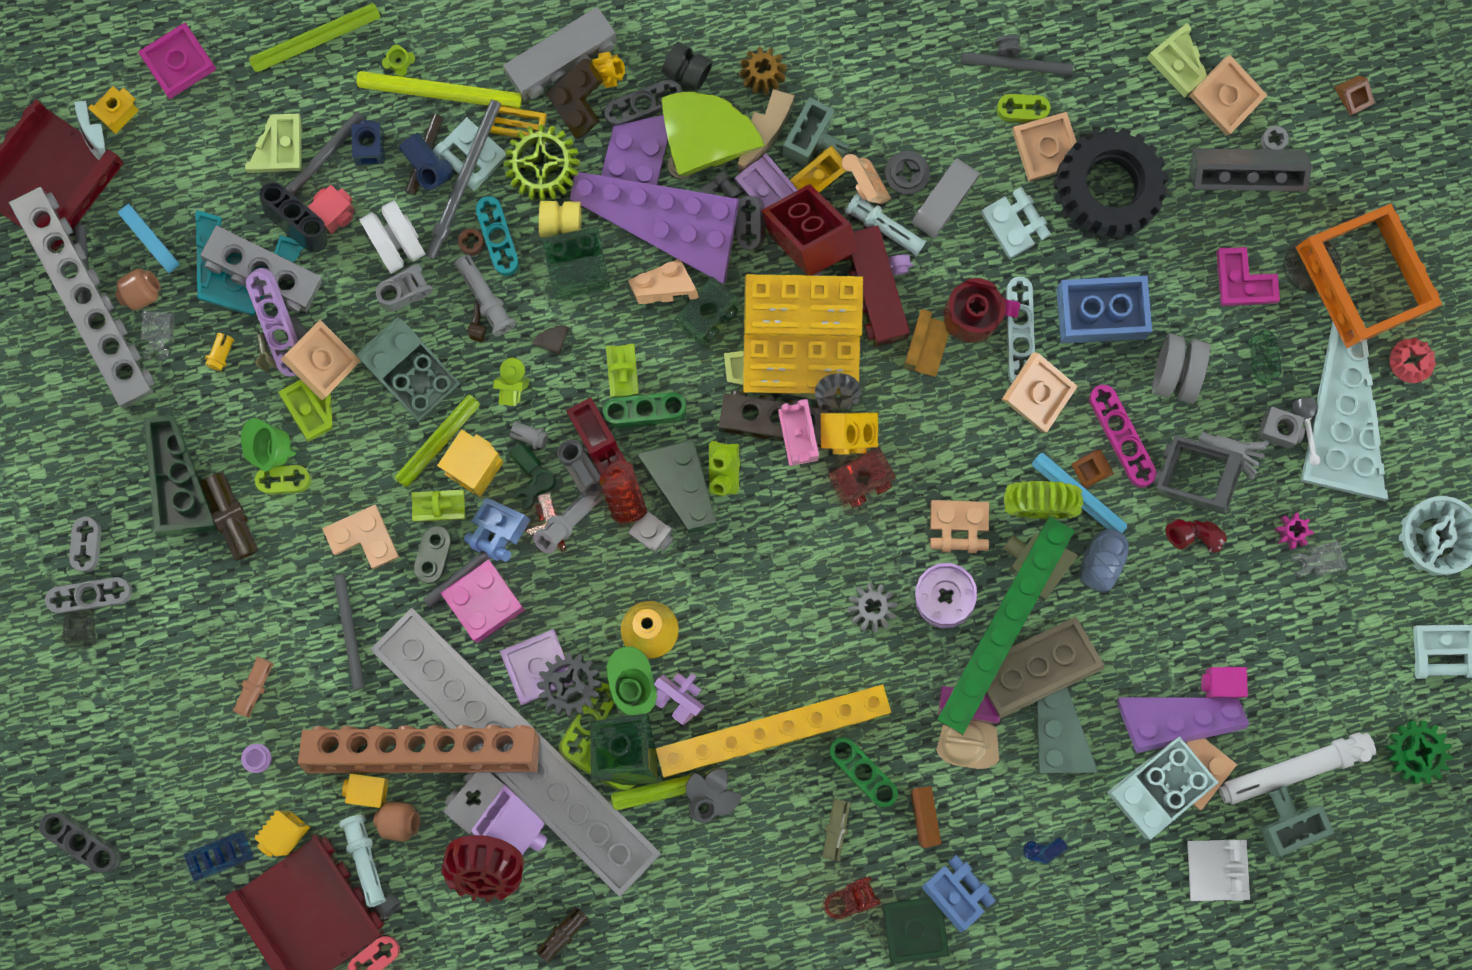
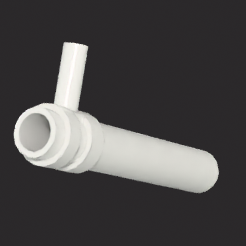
M1357 732L1350 735L1349 739L1344 740L1340 738L1334 740L1329 746L1223 782V786L1219 787V793L1225 804L1230 803L1233 805L1339 767L1342 769L1351 767L1356 761L1360 763L1367 762L1376 754V748L1368 733L1361 734Z

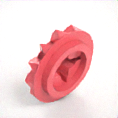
M1417 338L1404 339L1398 342L1393 347L1389 357L1393 373L1399 379L1408 383L1424 381L1432 374L1437 364L1434 358L1435 351L1430 349L1428 342H1422ZM1410 353L1413 356H1423L1417 362V367L1413 363L1404 364L1410 358Z

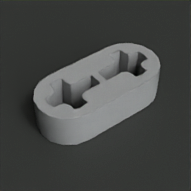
M81 517L77 519L73 524L71 532L70 564L74 569L84 573L94 570L99 562L101 526L92 518ZM86 523L93 528V533H88L87 543L85 542V535L80 533V529L85 528ZM84 547H86V555L90 556L91 560L85 562L84 567H82V563L78 562L77 559L83 556Z

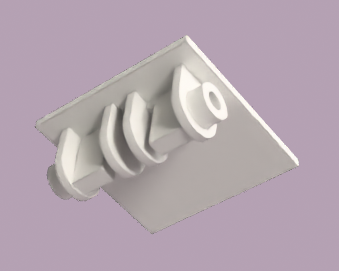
M1247 840L1187 841L1190 901L1250 900Z

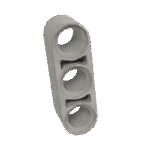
M956 158L916 213L911 223L935 239L939 234V230H942L955 212L954 209L961 204L971 190V185L976 183L981 173Z

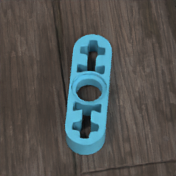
M129 203L118 211L122 219L169 274L180 266L176 258L160 239L155 236V233Z

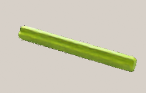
M371 3L249 58L250 64L255 72L262 71L379 19V11L376 5Z

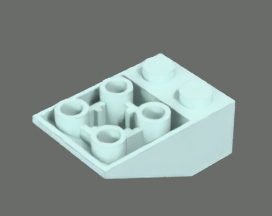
M1179 736L1128 774L1107 793L1145 839L1151 840L1216 786L1218 781Z

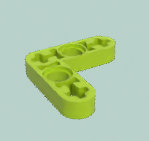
M602 683V687L596 688L595 691L597 693L603 690L607 692L605 697L609 701L601 703L597 711L587 708V706L583 707L584 714H589L594 718V728L592 730L583 729L580 724L582 716L577 712L560 742L559 752L566 761L617 791H625L633 788L637 783L638 775L635 768L593 743L614 705L610 697V686ZM592 698L590 700L593 706H595L598 699ZM575 729L577 733L588 737L586 741L584 737L581 738L577 744L580 752H575L571 755L568 753L570 748L566 744L576 740L578 734L573 733ZM595 754L602 755L605 758L606 766L602 771L595 770L591 765V758ZM613 763H615L616 766L613 770L618 773L627 771V778L630 782H625L621 785L618 783L620 781L619 776L612 773L609 774L608 778L605 774L610 771Z

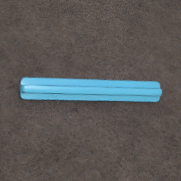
M1041 453L1036 457L1032 466L1049 481L1071 483L1082 489L1083 506L1081 508L1104 528L1118 530L1121 533L1125 531L1127 523L1048 456Z

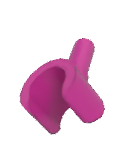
M1004 298L1006 302L1005 315L1018 318L1020 302Z

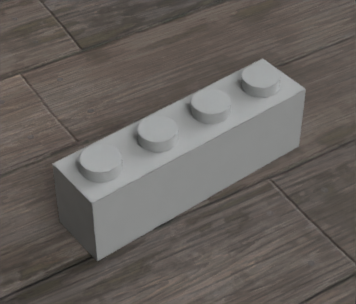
M597 6L504 64L505 74L517 92L521 94L523 101L528 98L535 99L544 92L545 87L559 82L583 58L591 61L599 53L613 50L614 44L617 43L616 33Z

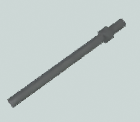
M491 99L440 221L438 224L435 223L431 232L433 237L425 256L436 260L444 239H448L451 231L449 229L500 109L501 103Z

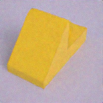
M830 146L820 152L813 161L795 174L790 181L798 190L811 184L820 192L847 170L842 166L843 158L833 146Z

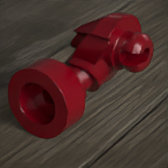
M1176 519L1165 528L1169 542L1180 550L1191 545L1194 542L1195 536L1207 545L1208 551L1213 553L1221 551L1223 544L1227 541L1225 532L1212 521L1201 522L1194 520L1191 522Z

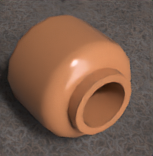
M140 268L118 279L115 294L122 306H127L136 311L155 302L159 297L161 286L157 277L151 271H145Z
M388 801L383 804L380 810L376 811L374 826L377 828L381 838L405 842L417 834L420 826V815L416 812L415 807L409 803Z

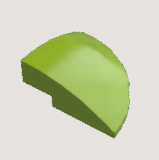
M680 92L662 97L667 137L678 175L689 176L710 166H719L765 146L759 131L750 118L743 115L732 106V103L712 94L707 95L696 92Z

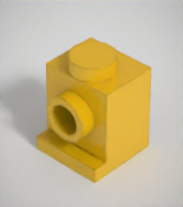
M114 86L95 105L91 104L88 107L95 117L114 134L139 111L133 104L136 99L125 88L118 91Z

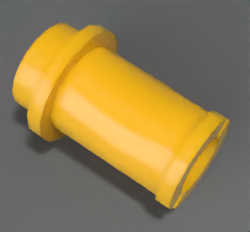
M217 333L210 354L204 358L207 360L205 365L216 371H222V368L227 366L225 361L235 341L227 335L223 344L225 334Z

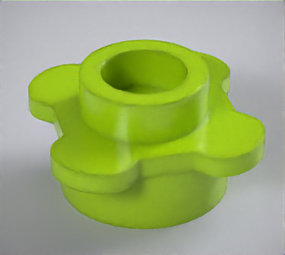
M393 45L387 52L386 58L382 60V65L385 69L395 71L397 76L403 77L407 74L409 65L415 62V56L412 52L407 53L400 45ZM401 59V62L397 63L396 60Z

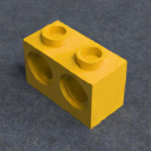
M821 413V448L832 449L833 454L867 453V448L878 447V413Z

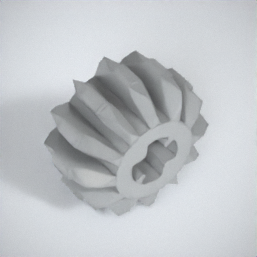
M868 583L867 593L859 586L856 588V592L860 598L852 595L849 598V601L857 604V606L848 607V613H858L851 622L855 624L862 619L864 621L860 628L862 631H865L868 623H871L872 632H877V622L886 629L889 625L884 617L894 620L896 617L894 613L887 610L897 607L896 602L887 603V600L893 596V593L890 591L883 596L881 593L884 585L882 584L878 586L876 592H873V584ZM867 601H870L872 604L877 602L879 604L877 611L880 612L878 614H875L873 611L867 613L865 609L868 604L865 603Z

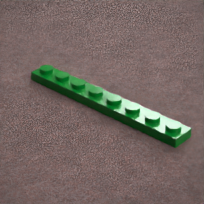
M1050 516L1048 517L936 721L961 735L965 733L1073 536L1074 529Z

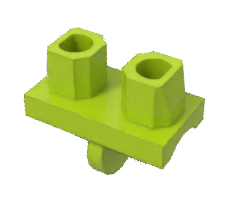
M635 345L606 346L610 397L639 396Z
M517 358L506 359L501 364L500 376L494 379L493 389H500L498 403L500 405L516 406L517 403L521 402L522 391L529 385V378L524 377L525 366Z
M717 441L709 443V491L711 494L725 496L727 493L737 495L739 492V444H722Z
M464 490L411 492L413 522L466 520Z

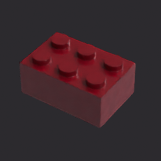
M811 184L761 210L769 236L807 276H813L858 251L851 224Z

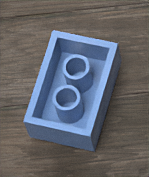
M1148 276L1061 280L1056 288L1061 344L1146 339L1152 332Z

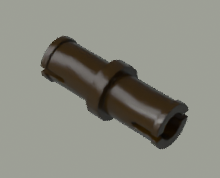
M575 906L559 926L555 925L552 928L553 932L535 952L550 964L551 960L565 944L569 945L573 941L571 939L573 935L589 918Z

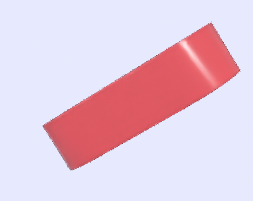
M382 936L376 939L350 961L348 970H357L358 966L356 963L358 961L363 964L369 959L372 960L373 964L367 970H383L398 957L400 952L398 941L391 936ZM381 942L385 945L391 943L393 946L390 949L391 957L383 955L377 960L374 955L381 950L379 944Z

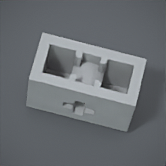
M492 772L468 773L464 778L466 785L460 792L455 789L444 802L447 807L443 812L469 835H473L472 828L503 786L506 785ZM480 791L479 799L481 803L470 805V792L477 793Z

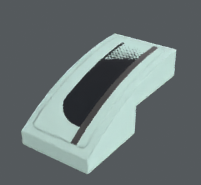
M86 101L74 102L81 134L90 151L100 160L106 152L101 124L90 125Z

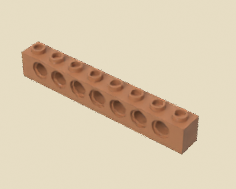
M437 725L428 726L427 729H416L412 726H400L398 729H387L382 726L358 729L352 726L341 727V730H330L327 727L316 726L312 730H302L298 764L305 773L537 772L540 738L535 728L528 725H516L514 728L487 725L485 728L476 729L467 725H459L456 729H445ZM338 744V748L334 752L328 753L333 745ZM367 744L363 752L356 753L361 745ZM396 744L393 751L385 753L388 746ZM425 744L422 751L414 752L418 745ZM454 744L451 751L443 752L445 746ZM484 744L481 750L472 752L475 745ZM505 744H513L510 750L501 752V748Z

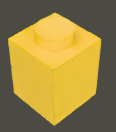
M350 774L349 779L344 780L342 796L346 797L345 803L381 808L386 802L389 779Z

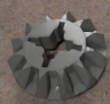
M913 151L896 153L889 159L885 168V179L890 189H894L899 195L909 194L912 196L914 193L922 191L930 177V168L927 161L920 154ZM904 163H906L909 171L916 172L911 176L910 183H908L905 176L899 175L903 172Z
M842 373L827 375L815 387V397L817 398L818 405H824L827 411L835 408L839 413L841 408L850 410L852 404L859 403L861 386L850 375ZM837 388L841 391V397L839 398L835 397Z

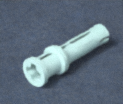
M857 192L844 214L847 216L851 214L864 223L866 228L879 225L881 233L917 256L926 241L884 215L880 206L871 205L863 200Z
M356 815L342 820L339 826L341 829H344L348 842L346 850L350 855H353L365 895L367 907H374L386 902L373 861L371 853L373 841L371 838H368L364 825L366 821L365 815Z

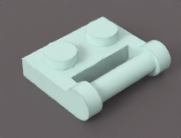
M466 117L444 141L434 148L433 152L438 158L446 159L452 168L460 174L464 163L450 150L456 146L467 156L479 128ZM487 137L476 163L481 170L477 173L472 172L467 184L473 191L508 157L505 151L489 137Z
M1426 625L1413 627L1414 667L1417 679H1426L1428 676L1464 675L1466 678H1472V625ZM1427 655H1464L1465 661L1461 664H1428Z

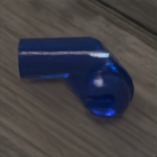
M1060 837L1049 845L1039 844L1032 840L1026 842L1023 847L1024 855L1027 859L1042 864L1050 863L1068 849Z

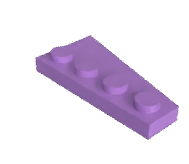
M1118 697L1117 699L1118 709L1136 753L1163 748L1179 736L1184 742L1247 729L1249 725L1239 698Z

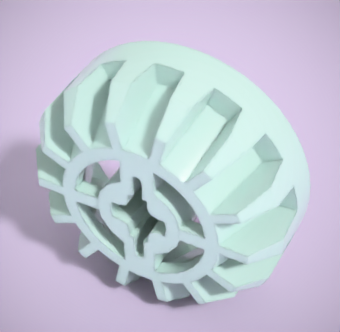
M1448 496L1432 497L1413 506L1408 515L1403 518L1401 522L1403 528L1402 533L1399 535V541H1403L1405 548L1403 554L1405 558L1409 557L1415 563L1413 567L1417 570L1423 569L1432 576H1447L1460 572L1472 564V508L1466 503ZM1438 519L1435 525L1430 526L1425 531L1419 528L1426 520ZM1417 533L1423 535V542L1426 546L1424 553L1418 547L1416 541ZM1448 547L1453 548L1447 556L1437 558V556L1442 555L1444 549Z

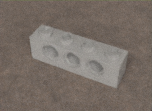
M217 225L200 255L205 263L204 267L217 274L223 271L232 276L231 280L243 287H246V279L256 267H267L275 277L286 308L294 312H299L300 309L307 312L322 284L321 276ZM232 253H238L242 256L241 262L236 265L229 264L227 258ZM259 278L255 280V284L261 285L262 288L267 284L265 280H260ZM288 278L295 282L294 287L290 290H282L279 287V283L283 279ZM264 293L262 296H263V297H266V296L272 295V294L269 293V294L265 295V293Z

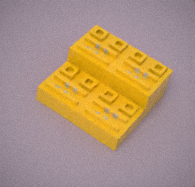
M746 274L743 393L815 394L817 383L823 377L835 373L850 375L859 382L863 277ZM837 388L835 395H841L839 388Z

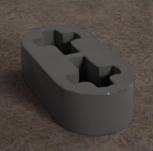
M745 196L739 200L736 218L737 242L746 250L758 249L765 241V220L761 211L765 206L763 201L757 196ZM750 201L751 205L756 206V211L751 212V221L750 212L745 211V206L750 205ZM750 231L752 234H756L757 237L752 242L746 240L745 237Z

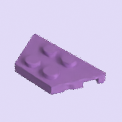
M664 115L613 126L601 176L658 185L668 144Z

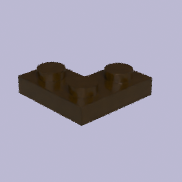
M584 58L546 93L575 139L585 136L600 122L585 98L604 81L591 61Z

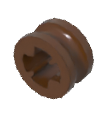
M469 228L460 233L458 244L464 254L475 256L482 252L484 239L479 231ZM469 236H474L475 240L479 239V243H475L472 249H469L467 244L464 246V242L469 240Z

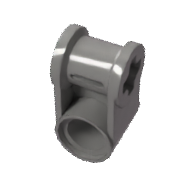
M419 264L410 266L399 274L382 281L377 286L376 297L384 310L390 312L399 310L412 302L423 299L433 292L432 286L426 283L421 273L422 267ZM389 291L397 293L394 300H383L385 293Z

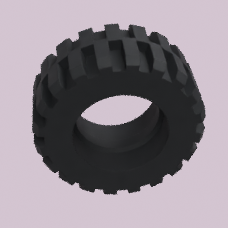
M1106 127L1102 132L1098 129L1090 132L1085 138H1080L1063 157L1064 159L1056 171L1058 176L1054 180V189L1058 190V193L1054 197L1057 205L1062 204L1063 209L1060 213L1064 219L1069 217L1073 221L1070 226L1077 231L1079 228L1085 230L1084 236L1088 238L1097 235L1099 236V241H1108L1111 238L1117 241L1124 239L1128 235H1134L1146 226L1163 206L1162 201L1167 196L1168 189L1164 185L1169 180L1168 172H1162L1161 169L1165 165L1163 157H1156L1154 153L1158 149L1153 143L1148 146L1143 142L1146 137L1139 133L1135 137L1131 136L1130 129L1122 128L1119 132H1115L1114 127ZM1101 161L1113 162L1123 167L1129 173L1134 184V198L1129 205L1124 208H1110L1099 203L1091 195L1087 186L1086 176L1093 164Z

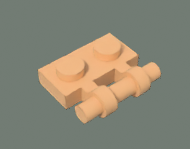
M931 500L930 530H942V538H930V549H941L942 552L950 553L951 550H967V553L988 551L989 540L977 539V531H989V502ZM951 531H967V539L951 538Z

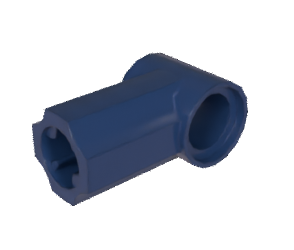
M418 132L410 136L399 146L400 151L416 169L417 181L424 189L432 190L450 181L453 177L451 164L444 158H438Z

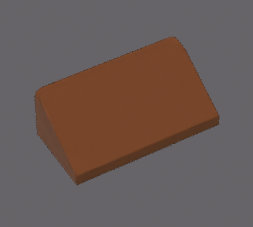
M932 787L911 789L910 795L919 847L927 848L940 845L941 838Z

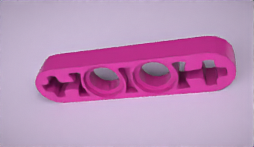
M1102 384L1095 387L1089 395L1090 406L1131 483L1136 487L1144 488L1149 486L1156 477L1155 466L1116 392L1108 385ZM1101 391L1103 395L1108 394L1110 398L1106 402L1109 409L1115 406L1117 410L1110 411L1106 416H1103L1102 412H1105L1107 408L1103 402L1098 403L1096 401V398L1099 396L1098 392ZM1112 416L1121 418L1123 421L1122 430L1113 431L1108 425L1109 418ZM1129 441L1135 444L1137 451L1134 456L1130 457L1123 454L1121 446L1124 442ZM1142 456L1143 460L1138 464L1142 470L1147 469L1149 471V474L1146 476L1147 481H1144L1143 478L1137 479L1136 474L1139 470L1136 464L1130 467L1128 462H1133Z

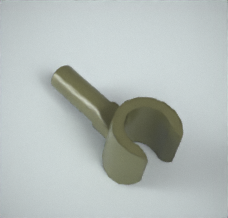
M260 333L257 335L260 355L257 357L255 364L269 374V367L272 366L276 369L277 365L273 356L268 352L264 334Z

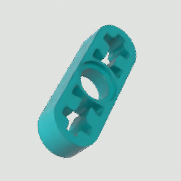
M483 197L476 204V214L493 266L497 273L502 276L513 275L519 268V260L501 205L494 197ZM490 204L492 208L497 207V209L493 210L495 223L490 224L488 215L481 213L485 211V205ZM494 230H502L506 236L503 242L496 244L490 241V234ZM505 248L507 258L514 259V261L510 262V268L505 269L503 265L498 266L502 262V257L499 251L493 253V250Z

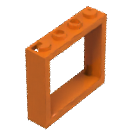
M1392 204L1311 236L1296 246L1346 348L1416 319L1443 305L1438 291L1434 288L1426 268L1420 261L1413 247V242L1403 228L1400 217L1395 212ZM1376 221L1419 306L1366 328L1323 243Z

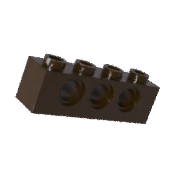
M731 391L730 394L724 393L719 432L784 442L781 425H775L770 418L773 414L778 413V409H781L783 404L795 405L798 404V400H787V403L776 402L775 397L759 395V399L747 397L748 394L742 391ZM816 404L815 408L809 407L811 419L815 423L813 429L817 447L821 448V413H838V411H833L832 409L827 411L824 405ZM753 408L758 412V417L755 420L748 421L742 416L743 411Z

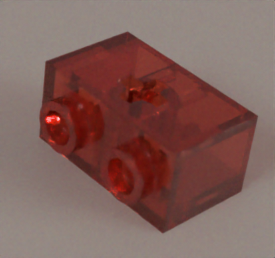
M880 447L828 474V480L843 507L851 505L852 509L867 502V495L875 491L877 495H880L893 487L891 483L896 478ZM859 474L863 477L869 476L870 479L867 482V486L863 483H856Z

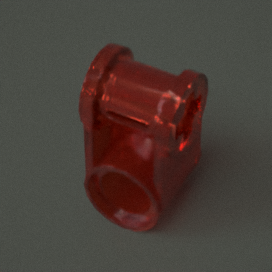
M871 876L858 879L826 895L822 902V909L825 915L838 920L880 905L881 900L876 898L870 884ZM834 897L841 898L844 903V908L839 914H833L829 910V902Z

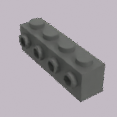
M1193 148L1189 175L1194 189L1308 191L1312 164L1305 150Z

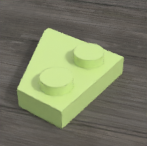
M1188 23L1155 48L1147 57L1184 98L1207 77L1204 65L1199 60L1198 48L1193 46L1189 34L1191 28Z
M299 113L270 115L265 125V132L259 137L255 145L256 150L250 162L247 161L245 165L247 173L302 170L301 116Z

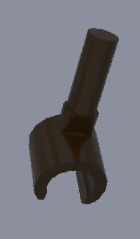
M475 301L473 319L468 327L469 338L483 342L487 327L479 325L481 306L478 301Z

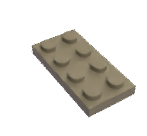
M1074 617L1012 646L986 692V696L998 717L1003 718L1104 670V663L1078 619Z

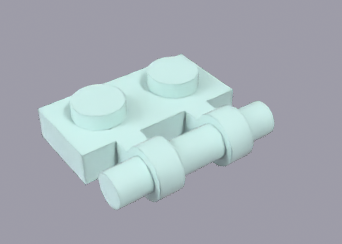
M1022 187L1012 193L1017 200V203L1012 206L1005 196L980 212L1009 260L1034 246L1035 243L1030 237L1031 234L1037 232L1041 240L1051 235L1046 227L1047 221L1043 216H1039L1033 206L1034 201L1030 195L1027 196ZM1021 211H1024L1030 221V224L1025 227L1017 216Z

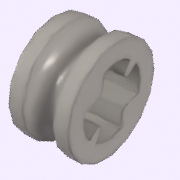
M1272 126L1262 135L1261 146L1264 150H1283L1289 140L1288 133L1282 127ZM1270 134L1281 138L1278 143L1279 146L1275 142L1270 143L1268 141L1271 137Z

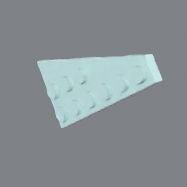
M1332 322L1316 402L1317 412L1311 426L1316 454L1320 457L1321 461L1316 466L1309 463L1311 454L1308 444L1301 482L1387 501L1388 494L1387 490H1385L1383 478L1385 474L1384 464L1381 463L1379 448L1381 442L1377 412L1371 389L1373 382L1372 375L1369 374L1367 359L1369 356L1367 340L1346 348Z

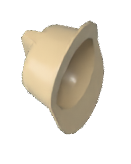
M971 720L965 733L961 735L943 725L936 751L939 757L946 763L955 766L976 769L989 768L996 765L999 761L997 729L988 723Z

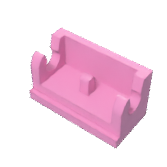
M808 399L799 400L798 404L795 405L783 404L781 409H778L789 466L818 461L819 458Z

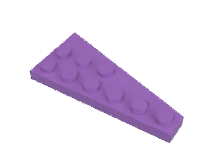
M578 172V175L573 177L574 184L571 189L570 200L581 202V206L715 280L726 284L740 199Z

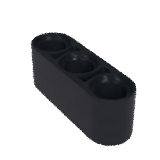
M271 182L262 186L259 195L264 214L305 250L314 253L322 251L328 242L323 220L279 183Z

